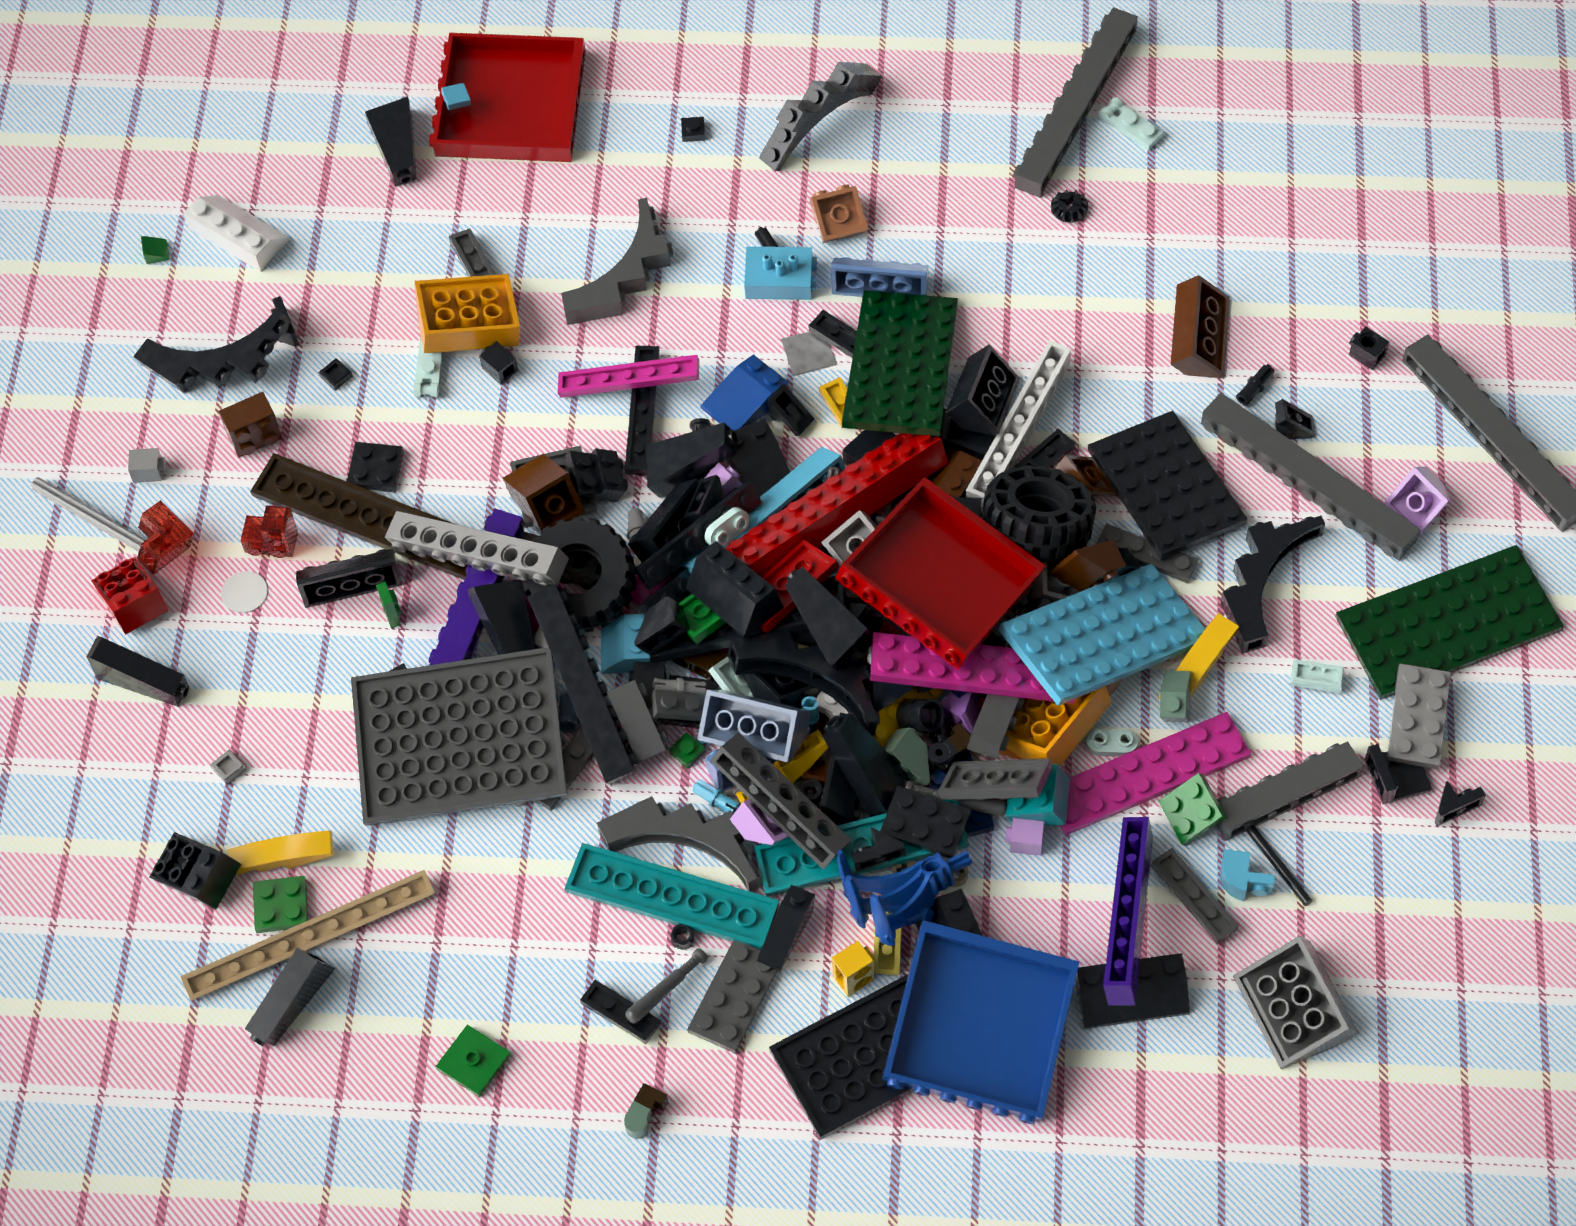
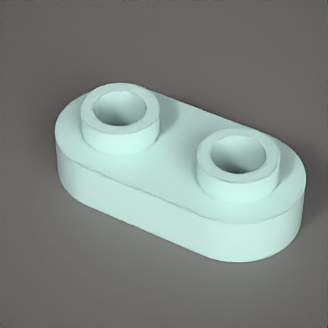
M734 507L723 514L707 528L705 532L707 544L711 545L717 541L724 547L748 527L750 520L748 513L738 507Z
M1097 728L1089 732L1086 740L1088 751L1096 756L1120 757L1136 750L1138 746L1136 734L1127 729ZM1102 738L1104 741L1097 742L1095 739ZM1125 738L1128 739L1130 742L1123 743L1121 739Z

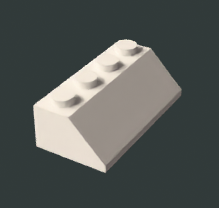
M219 195L198 197L183 213L189 230L260 272L290 240L287 235Z

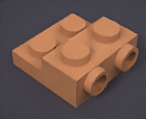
M849 184L841 185L836 188V191L828 193L827 190L818 191L810 198L811 209L815 223H817L822 243L868 232L869 229L856 186L850 187Z

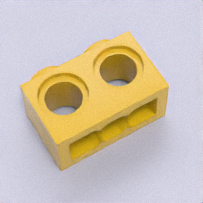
M859 941L854 942L832 957L833 978L847 997L874 981L875 966L873 960L875 957L869 947H863Z

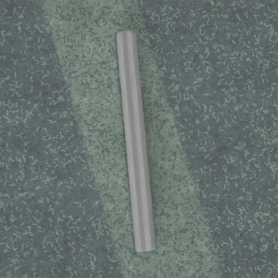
M36 477L31 482V487L35 492L139 553L146 554L150 550L151 545L148 540L42 478Z

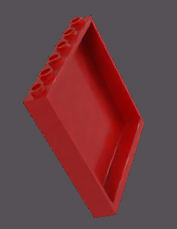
M449 32L448 42L445 41L443 47L444 55H446L445 60H441V73L443 75L442 78L438 79V91L440 94L435 98L437 114L432 117L434 133H430L429 146L433 147L435 157L572 162L586 55L584 38ZM464 83L471 100V105L448 110L442 95V88Z
M924 477L842 563L835 579L861 597L864 602L869 603L881 612L886 618L900 626L906 633L923 643L926 648L931 649L948 664L959 670L1038 581L1046 565Z

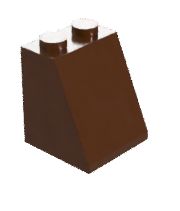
M544 453L502 478L511 498L541 535L545 527L549 526L551 528L557 525L556 521L565 519L566 522L572 521L573 517H578L585 513L568 473Z

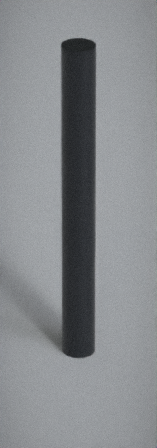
M1254 825L1246 828L1247 834L1304 906L1310 904L1313 901L1257 828Z

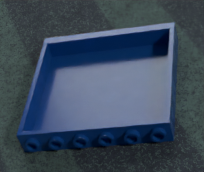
M923 920L882 1080L887 1081V1086L895 1089H903V1086L913 1088V1093L929 1096L930 1093L939 1095L940 1100L944 1102L956 1103V1100L966 1102V1107L974 1110H982V1107L992 1109V1113L997 1116L1008 1117L1011 1114L1018 1116L1019 1121L1023 1123L1035 1124V1121L1040 1122L1043 1119L1079 961Z

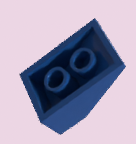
M753 354L731 371L701 404L700 408L719 424L724 422L732 430H737L756 422L769 412L768 398L781 384H785L787 387L788 381Z

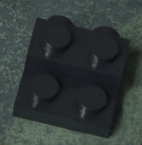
M595 448L592 453L569 451L565 455L570 479L579 498L617 502L627 491L628 481L623 478L621 472L623 460L618 458L617 451Z

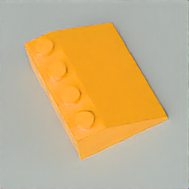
M509 274L414 281L419 329L424 353L484 349L496 341L503 347L519 346L520 323Z
M1106 686L1076 698L1074 704L1064 703L1058 706L1054 701L1025 698L1021 711H1015L1014 716L1018 718L1013 732L1007 731L1006 736L1010 737L1006 748L1022 759L1051 758L1052 765L1058 764L1061 766L1111 705L1112 702Z

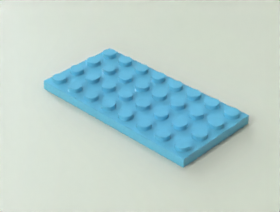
M1152 564L1003 622L998 628L1002 636L1058 706L1189 651L1206 629Z

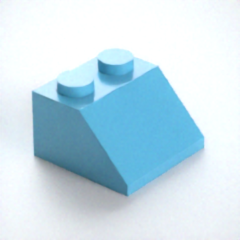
M624 614L618 619L609 622L610 625L604 628L601 627V674L629 673V671H634L635 661L651 662L650 655L634 644L645 618L644 614Z

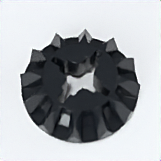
M1066 189L1063 193L1057 192L1051 201L1052 214L1063 222H1077L1084 218L1088 211V201H1086L1084 194H1078L1077 190L1069 192ZM1069 201H1073V206L1066 211V204Z

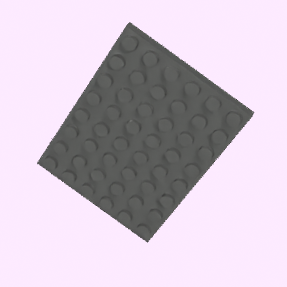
M549 647L351 677L362 817L365 826L568 796L554 660Z

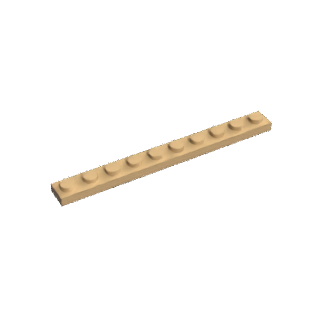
M424 869L180 976L190 1001L291 957L297 947L308 950L431 896L435 892Z

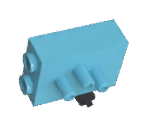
M759 227L755 231V237L762 247L746 246L745 299L811 300L812 291H816V276H812V271H817V257H813L812 247H778L766 227Z

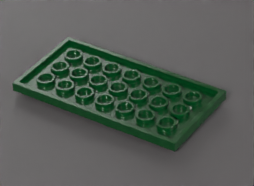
M863 291L843 411L842 428L940 437L958 298Z
M1517 545L1340 610L1335 615L1337 622L1380 700L1395 695L1399 664L1453 673L1561 632L1564 628L1562 621Z

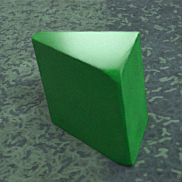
M141 236L142 252L146 264L170 260L166 239Z

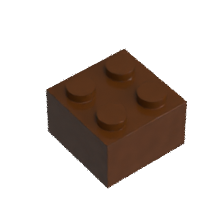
M264 392L219 410L226 434L238 458L250 455L255 450L267 445H273L278 440L283 439L274 411Z

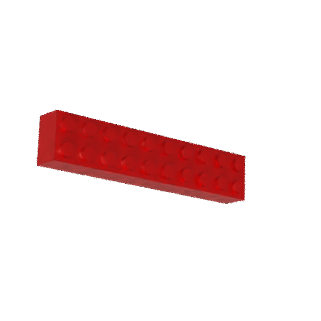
M899 433L892 439L886 440L880 447L866 453L863 458L854 464L846 466L839 475L828 478L826 482L808 491L805 496L797 501L791 502L779 513L771 515L768 520L759 526L751 528L748 533L739 539L733 540L725 548L761 577L802 540L820 549L824 546L821 542L859 510L866 512L870 516L918 484L924 477L927 478L948 464L941 438L930 435Z

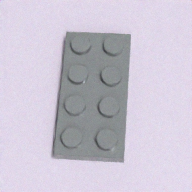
M1399 664L1387 753L1389 761L1439 769L1451 672Z

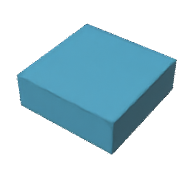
M464 83L442 88V95L448 110L471 105V100Z

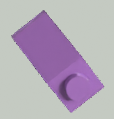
M955 690L939 703L944 709V715L950 726L954 727L961 723L971 735L981 711L979 706L980 699L975 692Z

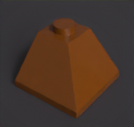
M1065 455L1054 467L1055 469L1062 470L1063 473L1075 476L1079 482L1082 481L1088 490L1091 491L1092 495L1118 496L1092 457Z

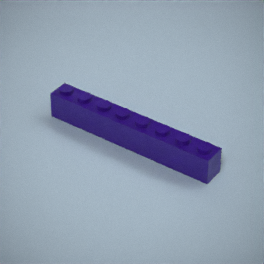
M494 508L492 515H488L484 525L485 531L521 539L526 527L521 516ZM467 564L466 578L464 582H460L457 588L458 597L455 604H451L449 607L448 621L446 626H442L439 631V642L436 649H433L430 653L429 665L472 658L484 626L468 596L467 590L475 586L503 582L505 576L498 575L489 569L480 571Z
M1123 817L1103 984L1108 1005H1135L1153 844V833L1149 817Z

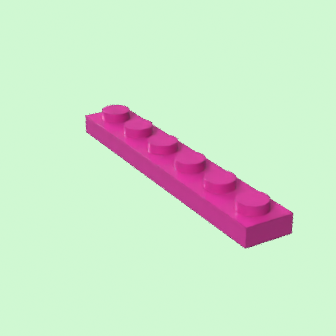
M689 355L558 372L557 393L560 398L696 381L699 380L700 359L698 355Z

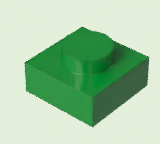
M687 732L669 748V754L687 769L705 753V747Z

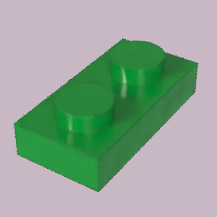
M386 582L377 584V591L390 628L400 626L398 616L402 615L394 589L388 590Z

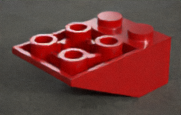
M135 556L122 561L118 566L100 573L91 580L125 635L169 611L157 586Z

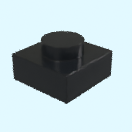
M704 117L681 118L682 142L705 141Z

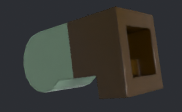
M643 1083L624 1117L625 1130L631 1138L640 1139L648 1133V1123L655 1111L659 1109L664 1112L669 1103L667 1094Z

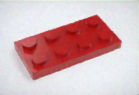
M802 540L762 577L776 589L784 608L762 625L760 629L768 633L796 607L785 587V584L788 582L787 577L793 570H799L803 566L822 584L839 568L837 560L809 542Z

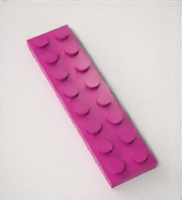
M873 632L871 681L1054 701L1013 648L981 644L958 670L931 649L926 648L923 643L913 636ZM1073 699V700L1068 701V702H1066V703H1073V704H1074L1076 699Z
M1224 712L1070 777L1066 825L1059 826L1065 836L1173 791L1197 773H1201L1206 777L1250 758L1251 752L1229 713Z

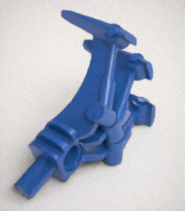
M840 849L837 852L843 894L850 902V914L861 928H866L865 923L869 919L868 915L872 914L875 936L879 938L881 943L888 946L895 945V930L913 925L921 920L930 922L934 916V912L930 908L934 905L936 895L940 891L955 885L953 873L973 863L967 851L946 861L937 852L897 873L883 876H863L852 873L844 852ZM859 891L880 893L881 895L873 894L870 898H861Z

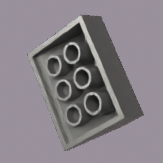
M1302 936L1296 937L1233 975L1280 1069L1287 1068L1334 1048L1359 1034L1311 941Z

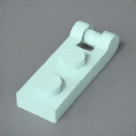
M1117 97L1110 100L1109 106L1103 107L1098 113L1104 122L1147 151L1163 137L1164 131L1126 107Z
M421 338L419 339L413 394L414 397H422V395L439 397L444 352L424 353Z

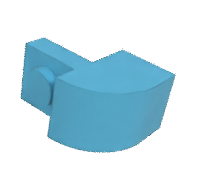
M1224 849L1220 879L1223 888L1230 896L1244 901L1246 892H1251L1256 896L1272 895L1275 875L1249 872L1250 852Z

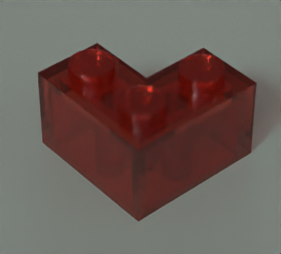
M161 500L142 513L138 528L148 539L141 543L137 559L154 575L191 546L194 533Z
M266 505L263 517L246 515L240 540L244 552L253 556L262 554L272 555L276 558L293 557L298 529L291 508Z

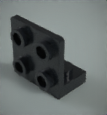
M1379 744L1368 746L1365 762L1383 805L1431 791L1432 787L1424 767L1389 761L1387 757L1388 751L1382 752Z

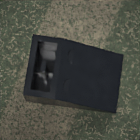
M174 832L149 878L217 910L241 863L217 849Z

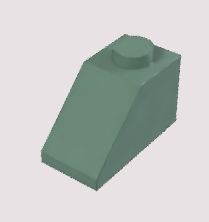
M1165 671L1160 692V718L1164 722H1190L1191 671Z
M897 729L883 747L884 750L908 774L906 778L908 781H913L918 786L928 785L930 776L927 744L921 739V735L915 729Z

